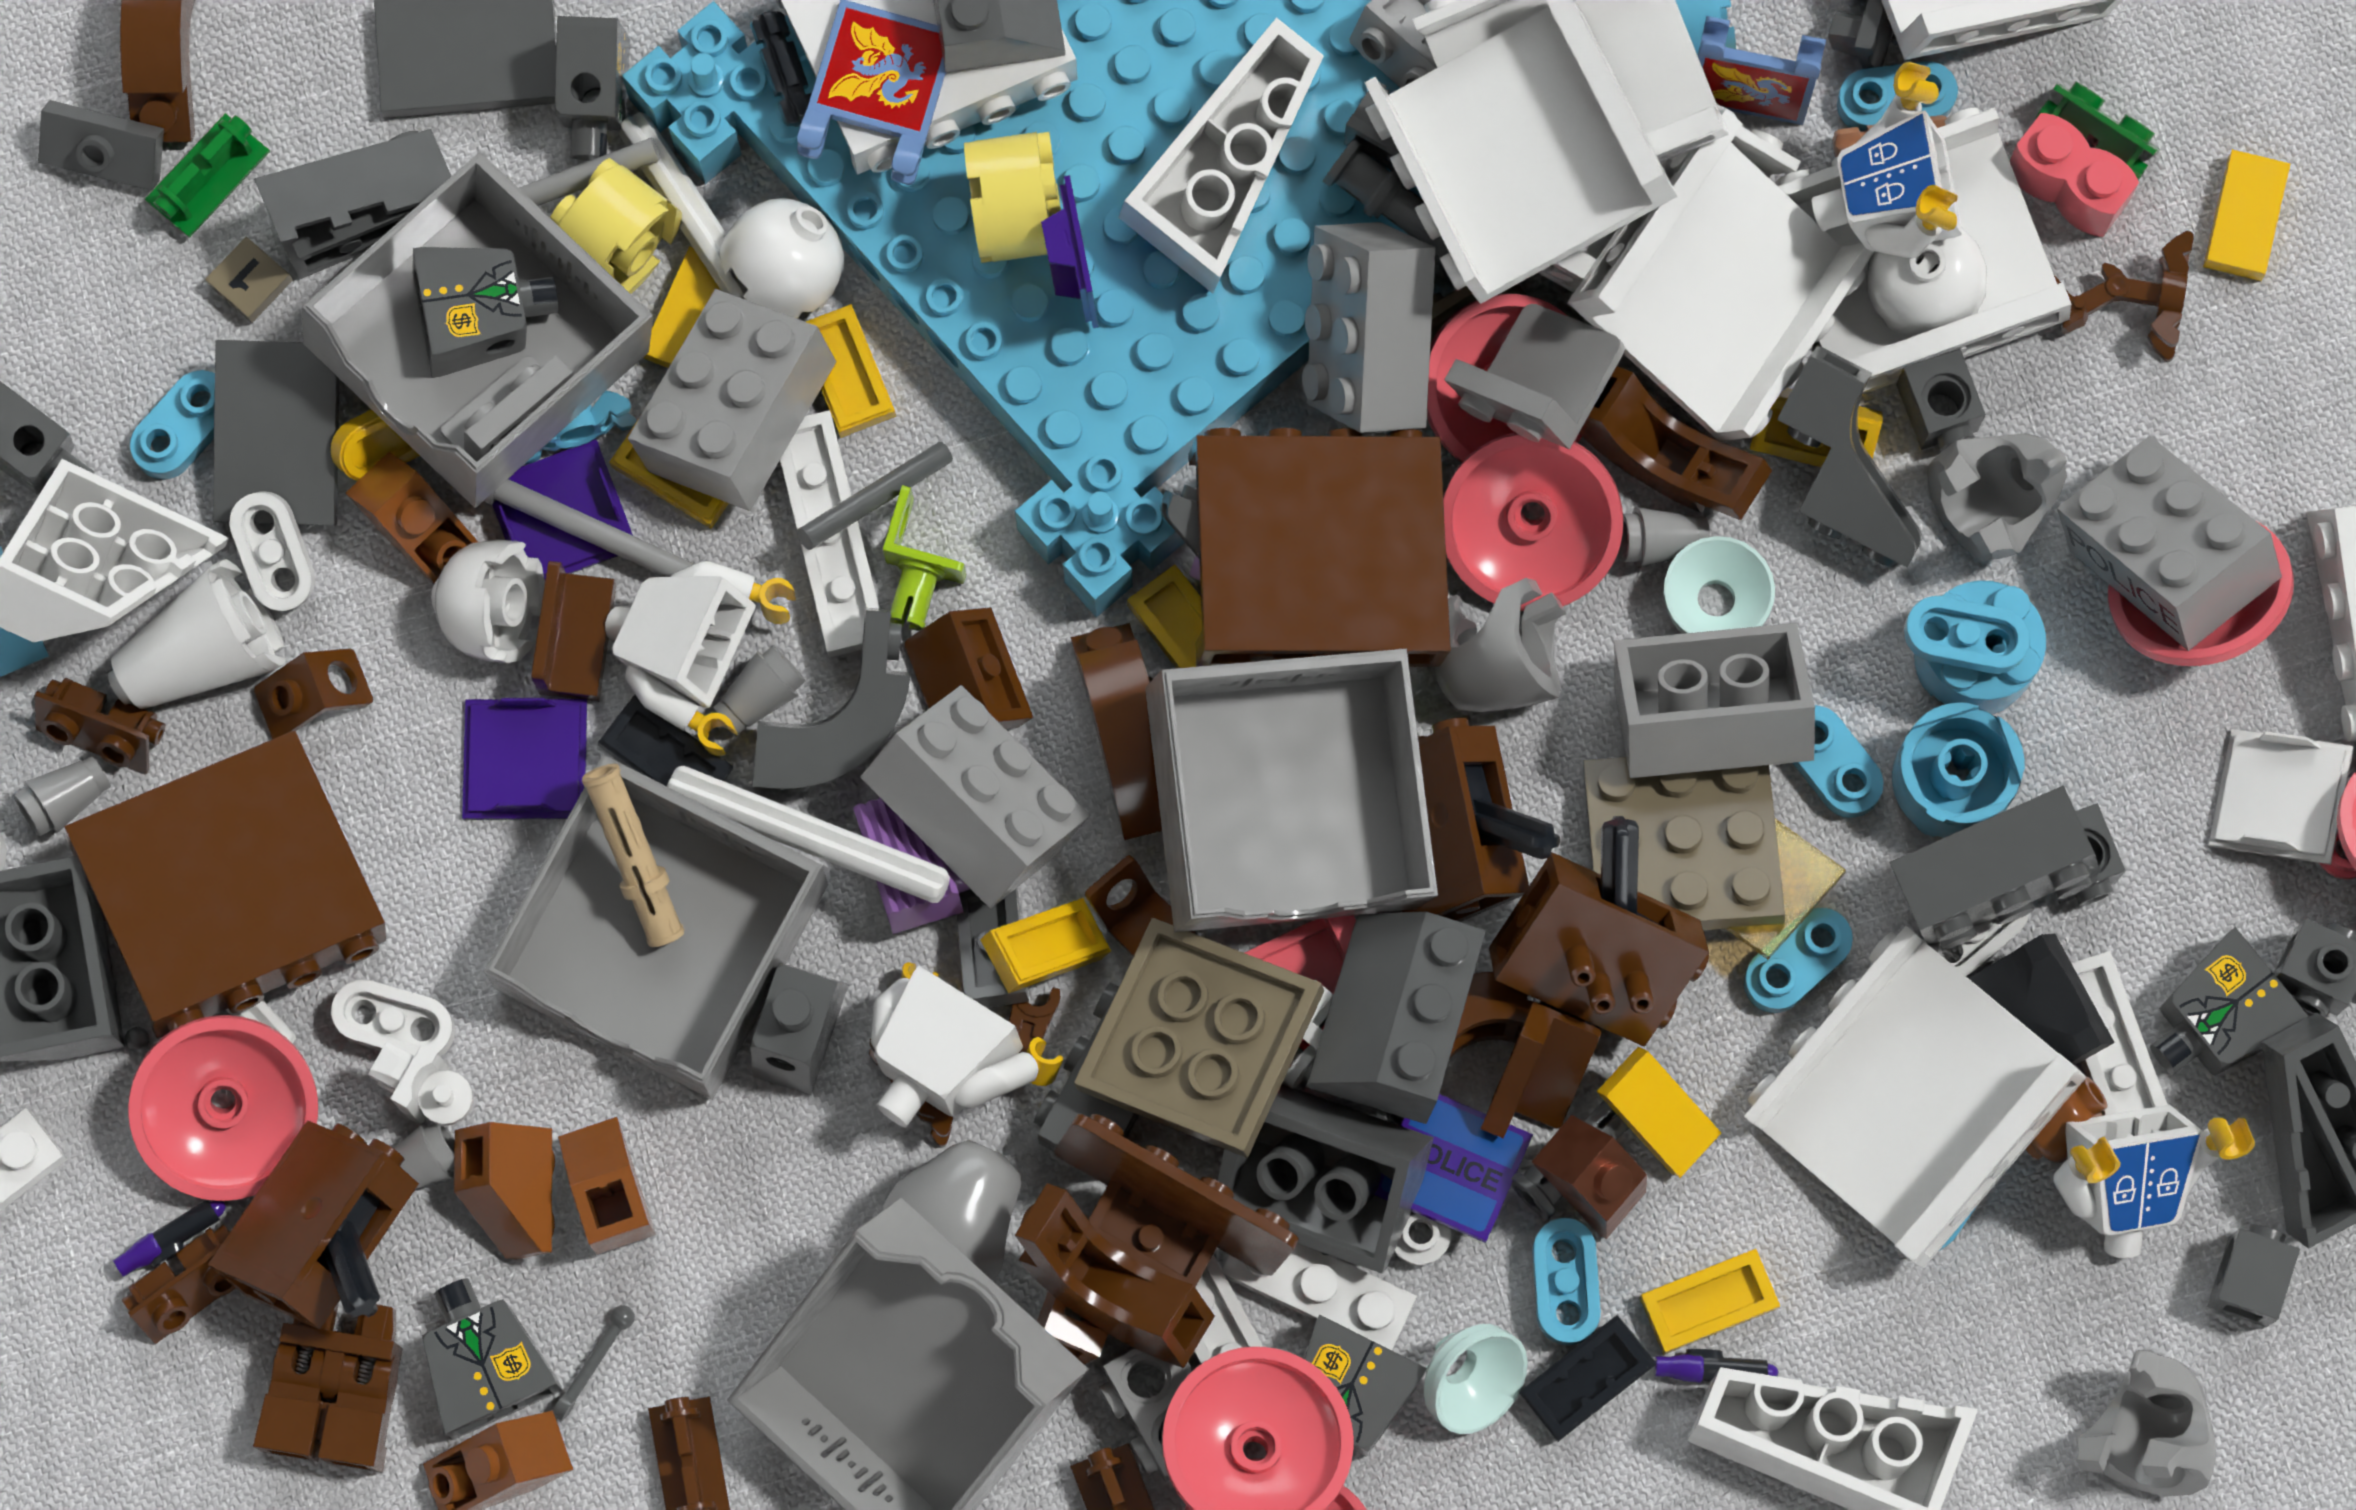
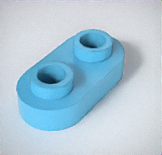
M1932 61L1915 62L1930 68V75L1925 81L1935 83L1939 91V96L1935 102L1928 105L1921 103L1922 111L1926 110L1929 117L1937 115L1947 117L1953 109L1958 94V86L1954 75L1949 69L1939 63ZM1902 64L1861 69L1853 72L1845 79L1837 98V110L1840 118L1849 128L1858 127L1859 131L1862 132L1866 130V125H1874L1882 118L1896 95L1893 86L1894 77ZM1863 90H1872L1877 93L1880 101L1875 104H1867L1860 99L1859 93Z
M198 370L184 375L135 428L130 441V450L135 462L145 474L162 480L177 477L185 472L214 440L215 373ZM206 391L211 394L210 400L205 406L194 407L191 405V399L197 392ZM167 436L170 438V444L167 449L162 452L151 451V443L156 437Z
M1931 596L1919 601L1910 611L1904 626L1906 643L1918 657L1931 662L1993 674L2006 673L2017 667L2025 657L2030 646L2029 628L2017 613L2005 608L1944 596ZM1929 623H1937L1944 628L1946 637L1940 641L1931 640L1926 636L1924 626ZM1990 635L2002 637L2006 643V650L2001 653L1992 652L1986 646L1985 638Z
M1815 705V726L1820 727L1825 732L1826 740L1821 744L1814 745V761L1793 762V765L1833 813L1846 818L1863 816L1875 807L1882 794L1884 784L1882 773L1838 715L1826 707ZM1846 774H1856L1862 779L1864 788L1859 792L1848 791L1843 786L1842 777Z
M1814 908L1799 916L1760 951L1746 969L1744 989L1751 1003L1760 1010L1769 1013L1785 1012L1798 1004L1839 967L1849 954L1853 935L1847 920L1838 912L1828 908ZM1817 928L1828 930L1833 938L1832 945L1825 948L1816 946L1811 939V932ZM1771 969L1782 970L1787 975L1788 984L1783 988L1770 986L1766 980V972Z
M1559 1218L1545 1224L1538 1232L1533 1243L1532 1258L1536 1316L1541 1331L1548 1339L1560 1345L1571 1346L1581 1343L1593 1334L1600 1320L1601 1308L1595 1239L1584 1224L1570 1218ZM1558 1242L1569 1243L1574 1248L1575 1258L1568 1263L1558 1262L1552 1255L1553 1245ZM1562 1304L1575 1306L1579 1312V1321L1573 1325L1562 1324L1557 1319L1556 1309Z

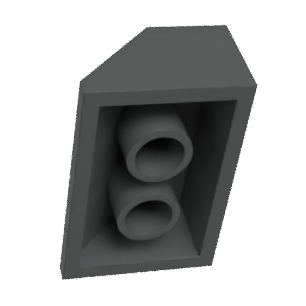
M933 0L945 72L1065 56V45L1057 0Z
M77 855L0 871V1061L65 1060L124 1048L125 1042L103 912Z
M1429 912L1358 914L1306 1087L1427 1124L1439 1097L1486 930Z
M1281 1084L1248 1158L1224 1149L1217 1181L1230 1188L1235 1195L1233 1199L1254 1211L1258 1208L1272 1211L1285 1219L1290 1225L1289 1231L1299 1238L1298 1244L1382 1274L1387 1269L1412 1212L1411 1207L1424 1179L1434 1137ZM1381 1173L1393 1180L1388 1201L1375 1196L1380 1184Z

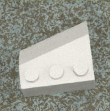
M61 459L0 557V627L33 643L108 627L226 547L229 537Z

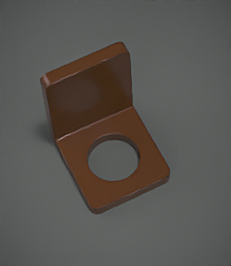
M351 648L303 652L254 687L255 696L272 739L291 731L299 730L325 711L366 707L373 702V696L357 655ZM329 665L340 667L348 675L351 682L350 694L342 693L333 686L328 675Z
M1131 855L1122 859L1085 891V897L1106 930L1133 957L1152 918L1173 925L1171 906L1154 890L1142 868ZM1132 879V887L1128 895L1117 904L1107 905V897L1111 889L1120 881ZM1189 931L1191 933L1198 935L1196 931Z

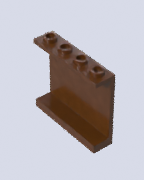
M1214 428L1204 432V435L1196 436L1188 453L1189 466H1196L1202 631L1195 643L1196 667L1407 649L1409 667L1441 666L1450 653L1451 646L1440 437H1423L1422 432L1415 429L1393 430L1386 433V437H1362V433L1350 428L1331 430L1325 436H1302L1300 430L1293 428L1272 429L1267 431L1265 436H1241V432L1238 429Z
M295 730L64 826L72 854L78 857L149 1013L152 1030L157 1039L181 1025L196 1019L215 1015L226 1009H229L230 1013L248 1010L264 999V993L285 984L290 989L304 986L317 979L322 974V968L343 959L346 964L362 961L375 954L379 950L378 944L386 941L385 921Z

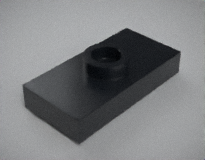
M634 694L598 741V746L623 765L665 786L668 785L674 770L679 766L689 767L722 781H725L733 770V766L720 756L710 754L705 750L702 743L688 732L679 729L646 709L636 694Z
M1617 1314L1519 1391V1394L1556 1441L1559 1442L1657 1363L1619 1314Z

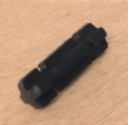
M773 10L767 11L753 18L750 27L756 44H763L764 48L759 53L774 96H781L782 101L778 102V107L783 122L787 126L799 127L812 93L805 94L804 89H807L809 85L794 42H787L786 37L790 35V30L784 14Z

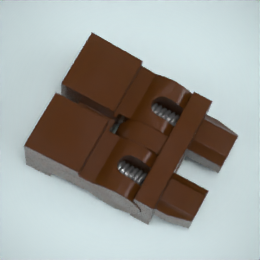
M339 1302L320 1330L297 1319H294L293 1324L283 1323L279 1339L280 1343L274 1359L271 1383L268 1394H265L253 1447L263 1453L319 1462L320 1458L327 1464L383 1473L387 1452L385 1442L403 1348L395 1342L396 1310L389 1306L377 1305L378 1310L373 1316L367 1317L363 1314L358 1316L355 1334L333 1331ZM323 1400H333L336 1401V1403H326L323 1402Z

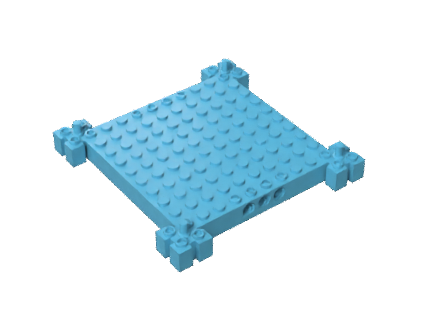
M1057 0L1061 27L1076 57L1078 79L1070 82V88L1053 99L1039 101L1036 97L1015 106L1014 113L1000 122L984 125L981 121L960 130V135L945 146L929 149L925 145L917 177L912 185L892 180V168L880 173H873L870 169L857 175L852 164L849 146L837 121L833 119L830 120L821 157L812 159L798 154L797 135L800 126H787L783 122L778 107V102L782 101L781 96H774L759 53L764 48L763 44L757 45L754 41L747 47L744 33L714 1L677 30L682 48L679 52L670 58L660 46H657L622 75L628 98L640 112L650 117L660 133L667 127L669 128L675 151L705 184L742 155L737 137L740 135L800 202L817 209L831 222L842 241L844 251L1052 479L1015 510L1017 530L1048 565L1061 554L1068 559L1063 563L1064 582L1096 618L1133 587L1132 568L1130 565L1140 559L1152 571L1185 543L1163 518L1160 511L1163 494L1157 488L1188 463V453L1196 436L1204 435V432L1210 429L1231 427L1309 361L1310 338L1305 328V314L1308 306L1311 305L1312 277L1308 269V253L1311 246L1314 245L1315 226L1381 222L1406 233L1382 214L1378 219L1374 216L1370 218L1364 213L1365 206L1338 185L1334 184L1329 187L1322 182L1347 148V145L1344 144L1346 123L1368 91L1364 82L1376 77L1379 82L1387 86L1386 89L1389 90V94L1400 89L1379 68L1368 62L1349 41L1365 6L1372 0ZM786 15L785 19L790 30V35L786 37L787 42H794L809 85L804 91L805 94H809L813 91L816 76ZM1277 17L1323 54L1324 57L1214 293H1211L1118 217L1126 198ZM1033 132L1050 133L1054 174L1058 185L1061 210L1063 209L1059 185L1065 184L1064 176L1070 175L1093 290L1098 328H1093L1091 321L1085 322L1081 299L1055 295L1048 255L981 263L970 202L971 193L966 172L964 143ZM1416 186L1409 189L1422 199Z

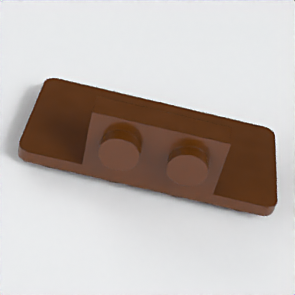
M1077 1114L1054 1151L1055 1155L1061 1160L1107 1185L1088 1218V1221L1102 1237L1139 1263L1160 1273L1193 1284L1195 1287L1216 1248L1255 1270L1272 1276L1293 1252L1299 1241V1238L1289 1231L1290 1225L1281 1216L1262 1208L1254 1211L1233 1199L1235 1196L1233 1191L1223 1183L1209 1177H1202L1200 1180L1178 1168L1179 1162L1168 1152L1150 1145L1144 1149L1123 1137L1124 1131L1122 1128L1104 1116L1092 1114L1088 1117L1083 1114Z

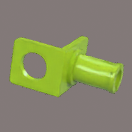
M902 485L883 546L886 563L895 565L902 570L890 609V622L902 624L903 627L909 606L912 604L907 622L910 623L909 629L920 631L925 628V619L936 582L945 579L964 584L967 574L965 564L962 562L901 546L914 503L912 488Z

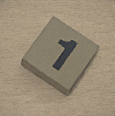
M245 237L205 279L208 286L251 323L293 281L291 275L248 237Z

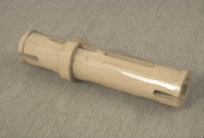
M615 763L603 765L586 773L582 777V783L588 791L604 835L622 875L623 881L619 885L624 899L632 900L645 932L648 946L659 947L669 944L683 936L685 931L666 889L670 882L665 867L657 866L640 819L636 814L621 777L619 765Z

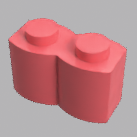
M2040 113L2017 143L2010 158V164L2022 190L2040 200L2055 202L2059 212L2070 224L2093 236H2105L2129 204L2139 184L2135 173L2124 161L2105 150L2090 148L2087 140L2076 127L2052 114Z

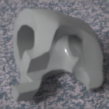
M2027 433L1956 440L1929 464L1927 469L1929 492L1939 519L1957 543L1980 560L2002 559L2019 554L2036 527L2061 495L2067 478L2065 468L2067 460L2064 453L2056 449L2047 439Z
M1524 578L1501 589L1483 628L1478 633L1475 622L1468 620L1461 612L1460 604L1462 600L1460 596L1454 595L1448 599L1451 651L1441 666L1433 667V670L1447 700L1458 711L1491 712L1516 709L1559 698L1561 685L1554 659L1555 623L1559 617L1567 613L1561 602L1552 592L1525 606L1521 620L1520 638L1521 605L1542 595L1535 580Z
M967 1140L950 1146L901 1179L888 1195L884 1208L886 1209L902 1198L985 1275L993 1280L1000 1273L1003 1266L1009 1224L1021 1188V1174L999 1152Z
M2145 1349L2135 1352L2126 1376L2101 1418L2088 1431L2077 1438L2078 1456L2076 1461L2082 1471L2103 1473L2112 1480L2136 1490L2161 1496L2191 1495L2207 1488L2216 1460L2215 1435L2203 1386L2193 1372L2180 1361Z

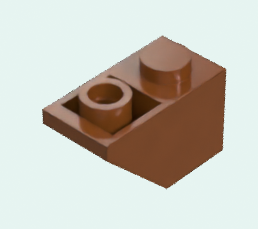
M391 452L382 457L346 492L347 496L378 531L433 585L439 578L444 566L457 551L478 542L421 475Z
M618 1117L558 1136L570 1188L588 1243L593 1251L599 1255L656 1235Z
M487 1122L455 1130L454 1192L506 1259L517 1260L552 1253V1236L555 1229V1218L552 1212V1175L555 1169V1155L552 1150V1128Z
M553 1411L496 1423L423 1463L429 1481V1489L432 1497L435 1499L438 1510H482L534 1491L573 1470Z

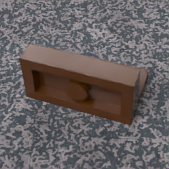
M548 562L531 675L539 695L600 702L609 641L605 630V622L608 614L614 607L617 587L615 579L568 574L565 572L561 562Z
M991 607L949 611L905 641V649L928 709L962 685L976 700L985 706L987 711L1005 729L1018 728L1034 718Z
M1533 1002L1494 1092L1481 1129L1504 1139L1515 1112L1553 1128H1560L1601 1036L1600 1029Z

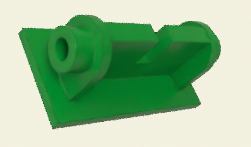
M2077 81L2074 82L2070 90L2062 84H2056L2053 89L2063 95V98L2058 105L2048 99L2035 119H2037L2040 113L2052 114L2071 123L2082 133L2086 140L2091 134L2100 140L2095 148L2105 150L2120 158L2132 169L2139 180L2148 167L2146 163L2139 159L2146 150L2152 155H2157L2160 149L2149 143L2155 133L2127 114L2124 115L2120 122H2117L2099 110L2105 99Z
M225 113L145 198V201L190 238L270 153V150L251 135V128L236 115L231 118Z

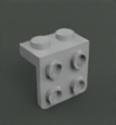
M1529 304L1522 309L1488 371L1456 359L1444 380L1461 397L1458 405L1472 416L1485 422H1490L1492 418L1507 423L1511 430L1528 440L1539 442L1543 438L1570 449L1624 354L1625 347L1621 340L1613 334L1540 305Z

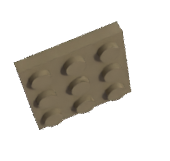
M1626 757L1583 760L1592 871L1601 874V828L1603 823L1612 820L1613 816H1624L1625 819L1636 821L1639 826L1638 892L1700 919L1703 930L1784 925L1785 908L1769 765L1630 778Z
M1152 918L1074 1084L1080 1092L1248 1158L1323 996L1324 988L1322 983L1189 931L1174 933L1173 925Z

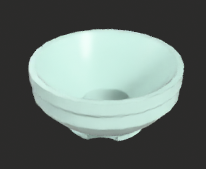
M1713 536L1699 539L1687 545L1676 555L1669 565L1664 579L1663 597L1666 611L1672 623L1682 634L1763 626L1770 615L1775 598V584L1766 560L1757 550L1745 542L1731 537ZM1718 584L1727 588L1734 600L1731 611L1718 617L1705 613L1698 604V594L1705 586Z
M1478 1324L1462 1329L1457 1333L1449 1334L1438 1342L1435 1346V1353L1426 1367L1424 1382L1425 1404L1436 1421L1450 1432L1471 1434L1487 1428L1501 1418L1515 1402L1526 1378L1528 1361L1526 1350L1521 1341L1499 1326ZM1467 1350L1466 1359L1462 1367L1456 1373L1446 1376L1457 1358Z

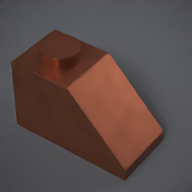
M1573 1115L1567 1119L1532 1160L1535 1167L1588 1224L1605 1239L1611 1235L1646 1193L1647 1174L1612 1136Z

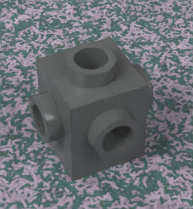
M2305 918L2294 929L2274 974L2288 992L2294 995L2293 998L2304 1011L2311 1014L2318 1013L2323 1017H2326L2328 1012L2337 1016L2349 1006L2350 1002L2356 1004L2355 931L2336 923H2328L2325 927L2308 918Z

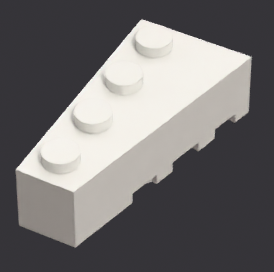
M1277 17L1126 198L1118 217L1211 293H1214L1324 57L1323 54Z
M1720 1367L1708 1386L1687 1441L1849 1510H1941L1978 1409L1962 1406L1948 1408L1924 1404L1925 1400L1900 1396L1897 1399L1862 1394L1860 1393L1861 1390L1840 1386H1836L1834 1389L1802 1384L1801 1380Z

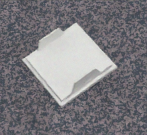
M2231 729L2208 844L2209 847L2331 865L2338 831L2337 810L2340 797L2347 785L2354 747L2315 741L2302 736Z

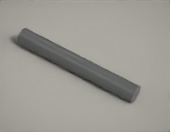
M943 442L934 444L797 529L799 541L808 550L823 543L898 496L902 485L913 487L950 464L953 458L949 448Z

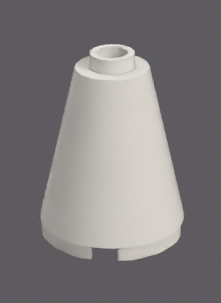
M224 559L211 565L112 656L111 664L113 670L108 673V680L113 691L124 704L132 702L138 708L146 709L270 673L286 664V658L276 656L274 653L283 648L284 643L268 607L258 601L252 588L244 592L233 579L243 573L235 564Z

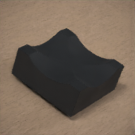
M2041 934L1999 961L1968 977L2073 1065L2082 1062L2115 1043L2056 934Z

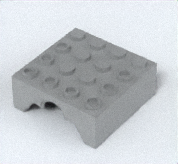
M481 152L476 154L302 306L303 344L474 508L482 503L649 352L653 315ZM413 248H498L511 250L514 254L518 281L546 277L554 278L559 311L553 314L525 317L527 324L526 348L521 352L445 376L431 378L412 273ZM527 355L532 356L541 366L545 365L556 355L573 372V376L478 462L459 445L448 444L441 437V427Z
M1407 649L1161 670L1145 687L1174 933L1415 910L1438 896Z
M602 755L596 768L614 763L619 765L621 777L636 814L640 819L657 866L665 867L670 882L666 889L679 921L685 929L684 935L663 946H648L645 932L632 900L624 899L619 885L623 881L622 875L585 787L487 964L484 973L493 987L499 992L713 1100L765 1004L779 963H787L828 886V881L821 864Z
M900 1198L853 1233L727 1401L844 1510H976L1089 1369L905 1200ZM835 1445H838V1446H839L836 1450H834V1451H833L831 1454H829L826 1458H823V1457H822L823 1454H825L828 1450H830V1449H831L832 1447H834ZM870 1480H876L863 1492L858 1491Z

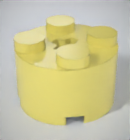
M1033 132L964 143L966 172L971 193L970 202L981 263L1048 255L1041 221L1061 210L1058 185L1055 181L1050 133Z
M608 158L596 168L589 180L588 186L578 198H575L573 195L566 196L556 206L550 218L632 294L659 264L660 260L653 253L660 240L664 239L670 245L672 244L681 224L682 212L626 167Z

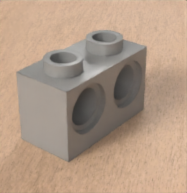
M1134 1348L1103 1366L1108 1382L1099 1386V1389L1115 1418L1118 1420L1128 1415L1139 1437L1131 1440L1130 1444L1147 1475L1158 1469L1164 1481L1167 1482L1170 1478L1166 1471L1162 1445L1158 1437L1164 1425L1165 1416L1172 1397L1180 1384L1192 1372V1369L1188 1362L1184 1368H1181ZM1141 1366H1152L1158 1369L1165 1379L1162 1390L1157 1395L1149 1398L1135 1395L1128 1386V1379L1135 1369Z

